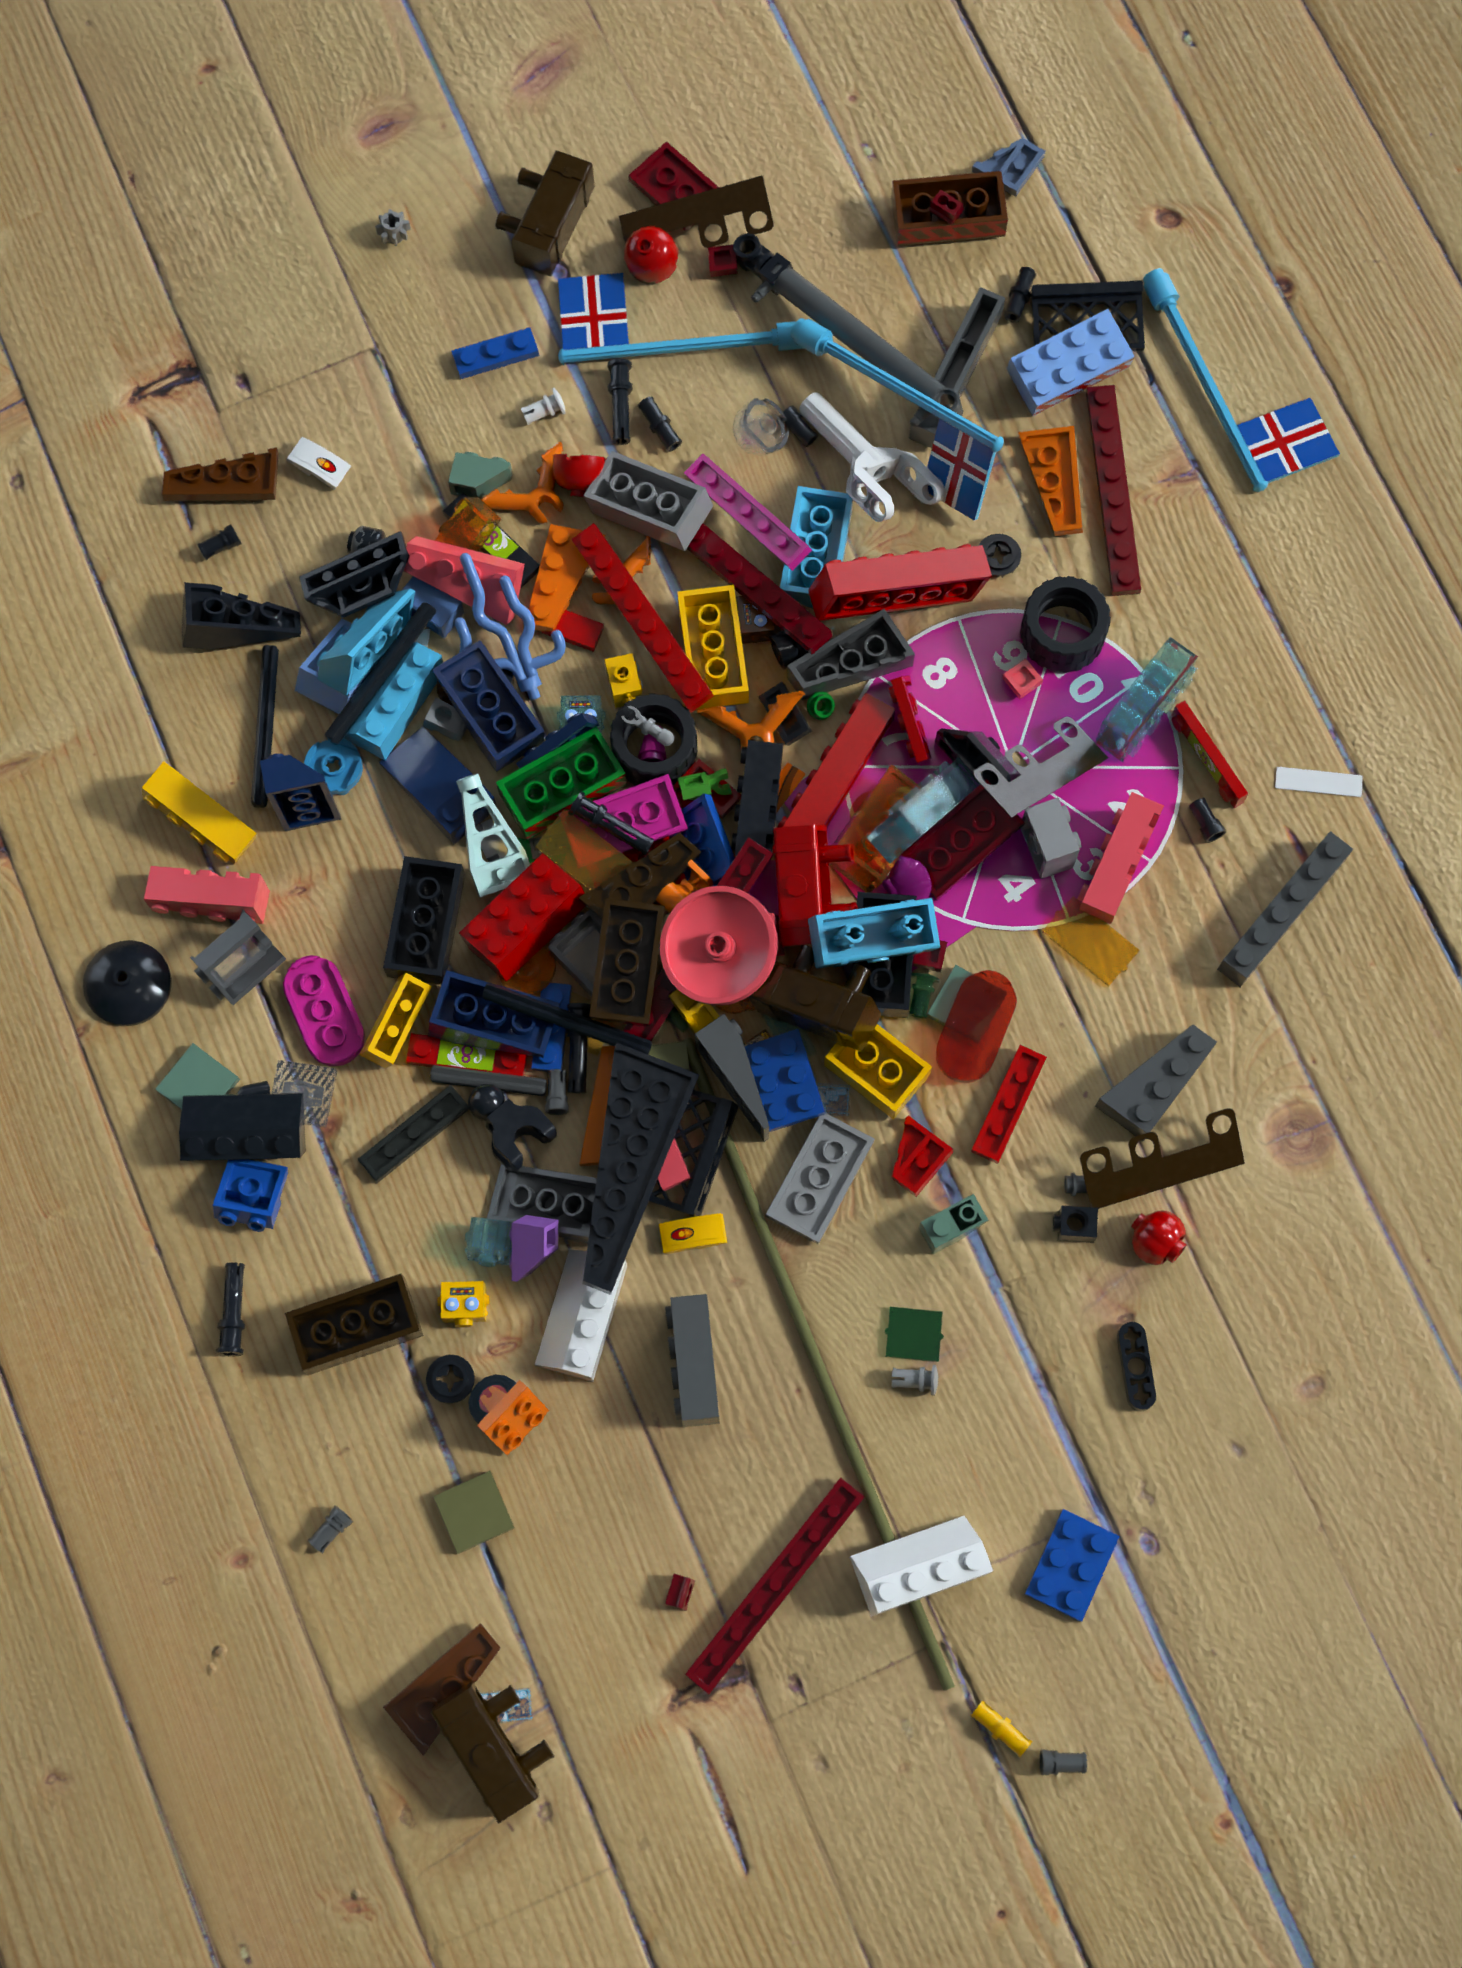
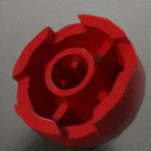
M655 226L641 227L634 231L626 240L623 249L624 262L630 274L638 281L660 283L668 279L676 270L679 249L672 236L662 228Z
M554 454V478L561 488L571 491V496L584 497L583 495L592 481L601 473L607 458L592 455L570 456L569 458L567 454Z

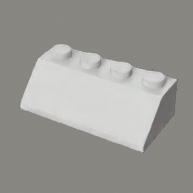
M569 1249L535 1366L593 1382L623 1283L627 1263L625 1260L613 1291L609 1295L582 1284L587 1251Z
M965 1516L850 1556L871 1616L993 1572L983 1542Z

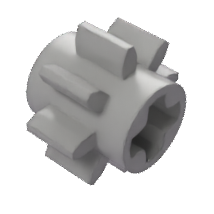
M389 209L383 216H378L380 224L375 227L377 234L382 235L384 244L389 242L397 246L403 239H408L406 231L411 229L408 220H405L402 211L398 214Z

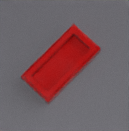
M565 610L554 630L562 632L565 642L594 652L604 630V623ZM541 631L542 634L548 636L552 634L550 631Z

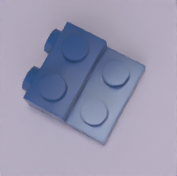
M249 1159L228 1160L212 1205L214 1218L226 1226H234L236 1222L247 1224L248 1228L257 1232H262L265 1228L273 1229L281 1206L280 1197L288 1176V1167Z

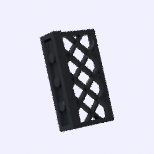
M1143 280L1032 285L1030 305L1032 306L1033 345L1035 346L1040 343V336L1046 330L1053 336L1059 334L1050 326L1059 316L1071 328L1080 323L1086 315L1089 317L1094 316L1095 314L1091 310L1096 304H1104L1111 310L1110 313L1112 315L1115 314L1125 323L1120 329L1122 333L1128 327L1137 333L1138 343H1128L1132 351H1144ZM1124 303H1136V313L1130 320L1118 310ZM1069 305H1076L1083 311L1082 315L1075 322L1063 312ZM1049 306L1056 314L1047 323L1038 315V307ZM1135 319L1137 320V326L1133 323ZM1039 323L1043 326V328L1040 331Z
M693 1090L691 1096L699 1099L693 1102L690 1097L685 1112L692 1109L698 1123L683 1130L680 1123L678 1127L679 1133L674 1137L675 1140L682 1137L688 1148L687 1152L681 1154L683 1159L691 1155L695 1163L694 1170L690 1173L692 1179H690L688 1187L685 1182L681 1183L685 1191L683 1202L681 1205L671 1202L667 1194L668 1190H662L658 1179L657 1183L660 1189L651 1194L649 1201L696 1217L702 1215L739 1106L731 1100ZM705 1101L715 1103L713 1115L702 1120L696 1106ZM701 1127L705 1135L704 1141L692 1149L686 1134ZM698 1151H700V1152H699V1155H698V1158H697L696 1155H695V1153L698 1152ZM663 1194L665 1200L656 1196Z

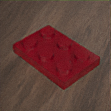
M667 141L628 175L629 182L655 205L719 188ZM693 225L684 227L682 229L684 231H688Z

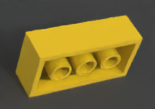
M734 585L678 591V608L684 652L714 694L713 698L698 709L712 708V706L719 705L729 706L749 703L748 681Z

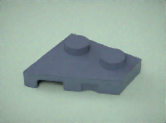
M1021 138L1013 142L1008 148H1002L994 152L993 157L982 163L980 161L975 162L972 166V172L1002 171L1004 191L1016 197L1044 158L1045 150Z

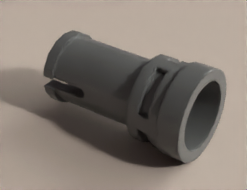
M560 1069L547 1071L548 1096L546 1097L545 1113L550 1115L567 1114L569 1112V1105L567 1102L568 1097L566 1096V1071H561Z
M336 1505L331 1509L330 1515L325 1517L326 1521L308 1539V1542L321 1553L325 1551L340 1532L343 1533L345 1531L344 1528L353 1523V1520Z
M1041 1749L1040 1773L1042 1776L1058 1775V1772L1086 1773V1753H1058L1057 1750Z

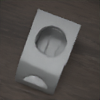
M435 698L424 719L423 727L431 731L436 730L450 739L460 741L467 729L466 725L454 706Z

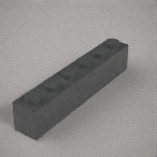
M982 287L979 288L934 377L945 387L955 389L959 393V397H961L1003 314L1005 297ZM952 404L945 405L947 408L953 406ZM930 414L917 427L910 425L909 439L932 449L938 426L936 416Z
M1330 831L1223 959L1217 970L1241 988L1353 851V848Z

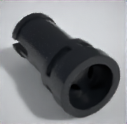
M792 405L782 412L777 421L787 431H791L803 443L804 447H808L817 439L818 434L810 428L802 419L803 416Z
M230 524L223 531L220 530L219 534L197 545L205 560H208V558L227 548L230 550L232 549L231 547L239 546L242 543Z
M1200 798L1189 805V809L1201 827L1200 831L1206 843L1213 842L1226 833V829L1220 820L1215 818L1205 798Z

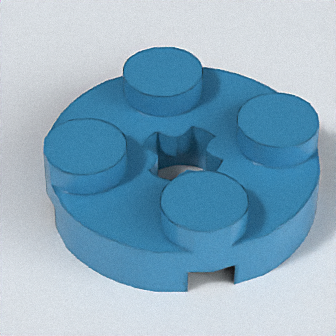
M344 738L339 744H334L329 740L315 743L308 750L304 760L305 765L324 776L332 795L347 794L359 782L363 772V762L354 744ZM335 760H338L340 769L329 772L330 769L326 766L328 762L334 763Z

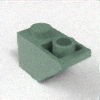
M456 452L448 481L451 495L459 496L464 493L469 498L480 499L512 479L511 463L499 457H492L490 459L480 457L473 452H465L464 454Z
M972 1194L921 1221L919 1230L930 1250L935 1254L958 1242L988 1222V1218L975 1195Z

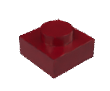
M734 244L708 248L711 277L738 274L737 258L733 249Z
M939 940V949L914 955L912 966L941 972L948 942Z

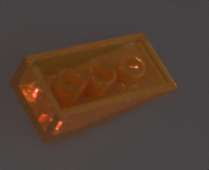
M891 764L832 844L852 843L854 847V861L829 863V865L863 891L871 893L884 881L937 799Z

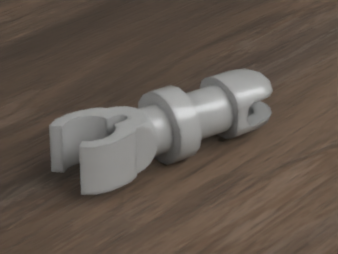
M628 706V709L636 713L635 717L638 720H627L624 716H621L626 724L642 729L641 733L646 736L650 734L665 746L671 745L674 741V736L669 730L655 724L656 721L652 718L646 719L633 706Z

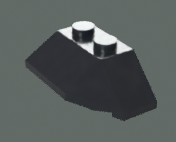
M399 531L299 576L306 601L344 618L394 596L409 558L403 533Z
M943 728L937 731L936 744L976 788L981 784L974 777L973 772L986 763L994 765L1008 782L1020 776L1019 772L1000 752L998 743L992 737L987 738L983 732ZM982 771L981 776L984 781L987 779L992 785L998 783V777L993 771Z

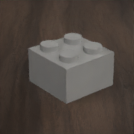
M1055 798L1026 808L1022 818L1026 824L1020 829L1040 879L1073 868L1080 851L1079 848H1081V841L1076 831L1072 832L1068 822L1071 821L1066 805L1061 806L1059 798Z

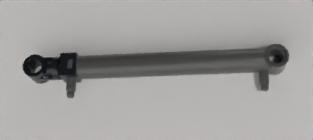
M745 233L736 238L733 249L739 266L745 271H751L762 280V284L751 296L755 303L759 302L770 291L776 296L781 294L816 323L830 330L834 337L861 358L941 405L952 404L953 406L948 409L963 416L959 393L955 389L942 385L795 271L791 262L778 252L773 254L760 244L756 235ZM920 408L910 420V424L913 427H917L931 413Z

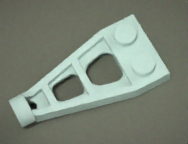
M477 773L461 778L456 782L462 795L469 871L478 896L483 897L505 889L530 866L523 846L483 788ZM477 788V791L474 794H469L467 792L468 790ZM485 807L488 809L494 825L479 832L475 828L473 812L478 808ZM489 835H498L507 847V854L499 859L485 862L481 855V841Z

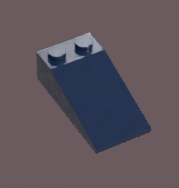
M481 640L432 669L433 674L467 729L496 772L523 756L530 748L537 747L544 742V729Z
M422 726L394 749L386 760L382 759L379 763L454 845L465 836L462 795L456 781L473 774ZM482 784L483 788L485 789V791L497 807L495 797ZM477 788L468 790L467 792L469 794L476 793ZM481 807L474 810L473 819L475 826L490 815L487 808Z
M446 970L429 1021L428 1036L459 1045L544 1057L554 1024L488 1001L482 997L485 985L489 982ZM507 988L509 990L518 992L520 994L529 996L531 998L540 1000L553 1006L560 1007V1003L554 1002L548 999H544L541 997H537L534 995H530L527 993Z

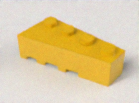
M165 761L162 762L142 786V798L146 803L167 815L166 817L176 826H182L189 831V835L199 844H207L214 849L213 854L224 863L230 861L235 864L256 839L257 833Z

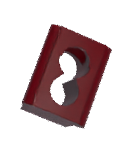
M940 190L931 201L929 211L952 225L964 208L963 203Z
M674 1574L665 1604L686 1611L695 1580Z

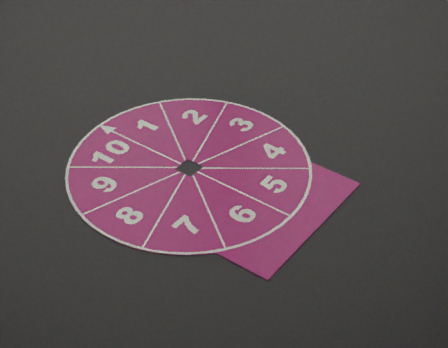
M992 609L968 613L938 623L912 637L907 643L915 653L913 666L870 679L858 698L861 701L865 693L872 695L895 708V717L827 827L828 845L852 843L854 847V861L830 863L856 898L858 892L887 894L879 880L888 877L895 859L976 789V786L936 744V733L941 728L983 732L987 738L992 737L998 743L1000 752L1004 756L1005 752L1016 745H1022L1041 764L1069 747L1066 741L1055 731L1053 727L1055 722L1066 716L1071 717L1097 743L1148 679L1149 675L1129 654L1108 638L1105 639L1098 657L1081 670L1063 673L1049 671L1045 667L1042 668L1028 656L1027 651L1024 650L1022 645L1023 641L1020 636L1024 614L1022 609ZM1044 612L1039 616L1038 622L1046 635L1055 641L1076 643L1084 640L1091 634L1092 629L1064 617ZM1026 658L1042 677L1043 683L1019 700L1002 677L1005 672ZM901 676H910L912 685L907 686L908 693L911 692L917 701L918 714L915 715L916 721L920 720L923 725L931 754L930 759L918 763L908 753L906 742L910 740L907 730L902 731L897 717L898 714H901L898 702L893 703L889 693V687L892 686L891 680ZM1149 686L1141 695L1147 715L1155 706ZM1166 702L1120 760L1114 756L1108 737L1102 746L1096 744L1108 756V759L1030 806L1032 807L1055 798H1059L1061 806L1066 805L1071 821L1068 822L1072 832L1076 831L1081 841V848H1079L1080 851L1074 867L1040 879L1021 829H1019L939 900H936L930 893L928 898L933 899L939 940L948 942V947L975 927L1005 931H1029L1057 927L1089 916L1079 911L1082 901L1077 898L1084 883L1090 885L1094 877L1089 874L1096 858L1102 859L1105 851L1100 849L1107 833L1113 834L1116 826L1112 824L1118 808L1124 810L1131 792L1162 804L1164 807L1126 892L1149 871L1171 835L1178 815L1183 787L1182 750L1178 732L1172 724L1171 712ZM1136 704L1128 712L1134 732L1142 723ZM1122 721L1114 729L1120 749L1128 740ZM1063 723L1061 725V730L1066 736L1071 738L1077 736V729L1072 724ZM1018 752L1029 765V758L1024 753ZM808 777L798 784L784 803L790 812L793 810L791 804L795 796L799 792L803 794L808 785L805 782ZM1025 810L1018 813L1021 819L1023 818ZM912 966V972L918 967Z

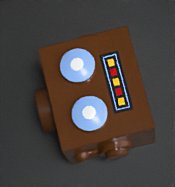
M736 596L742 644L770 641L769 636L774 634V625L776 624L743 596Z

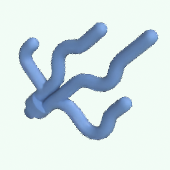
M468 553L461 554L460 562L474 596L472 605L474 618L479 626L500 638L507 658H497L494 660L500 669H506L513 673L520 691H527L530 701L541 697L537 687L542 683L536 669L554 663L564 655L566 644L562 632L559 630L552 632L551 637L554 649L551 652L532 658L529 644L534 636L536 627L534 617L530 610L518 600L510 577L504 575L500 578L499 582L507 603L524 623L517 652L508 630L485 615L484 605L486 597L471 556ZM458 617L454 621L461 641L459 653L472 645L471 634L466 621L462 617Z

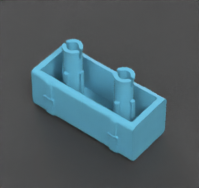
M932 898L901 901L900 903L841 912L840 910L832 911L826 914L815 915L808 919L816 969L831 966L841 967L846 964L867 961V963L889 960L890 957L913 956L940 948Z

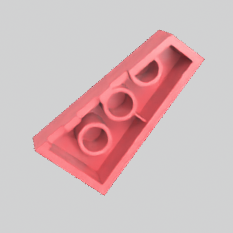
M151 866L144 900L151 910L157 913L167 914L169 910L180 912V915L190 918H196L197 914L205 915L217 922H225L226 919L238 921L243 909L256 923L263 924L270 890L261 874L250 873V878H244L239 876L238 872L226 871L225 877H221L210 870L200 869L196 871V875H193L191 871L185 868Z

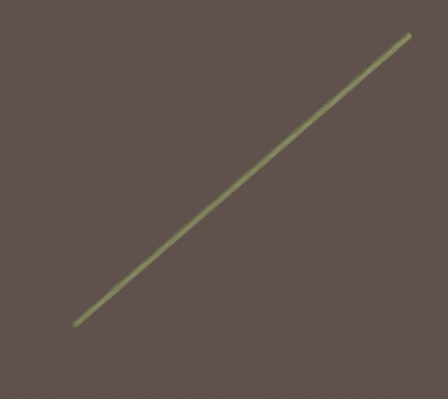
M692 1038L683 1040L687 1044L688 1061L691 1070L699 1074L697 1084L700 1092L715 1096ZM705 1101L709 1114L712 1116L716 1104ZM729 1133L724 1151L883 1543H889L894 1541L895 1537L734 1141ZM920 1599L908 1603L943 1691L955 1687Z

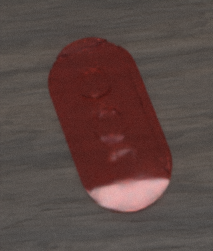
M991 970L979 971V973L967 977L959 988L936 1046V1061L940 1070L948 1078L956 1082L971 1083L978 1081L990 1071L1017 1003L1014 988L1004 975Z

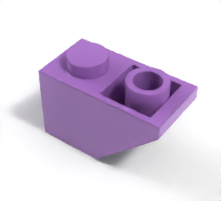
M525 1215L512 1222L509 1233L510 1240L512 1241V1255L509 1261V1266L512 1270V1281L517 1282L533 1273L558 1250V1220Z

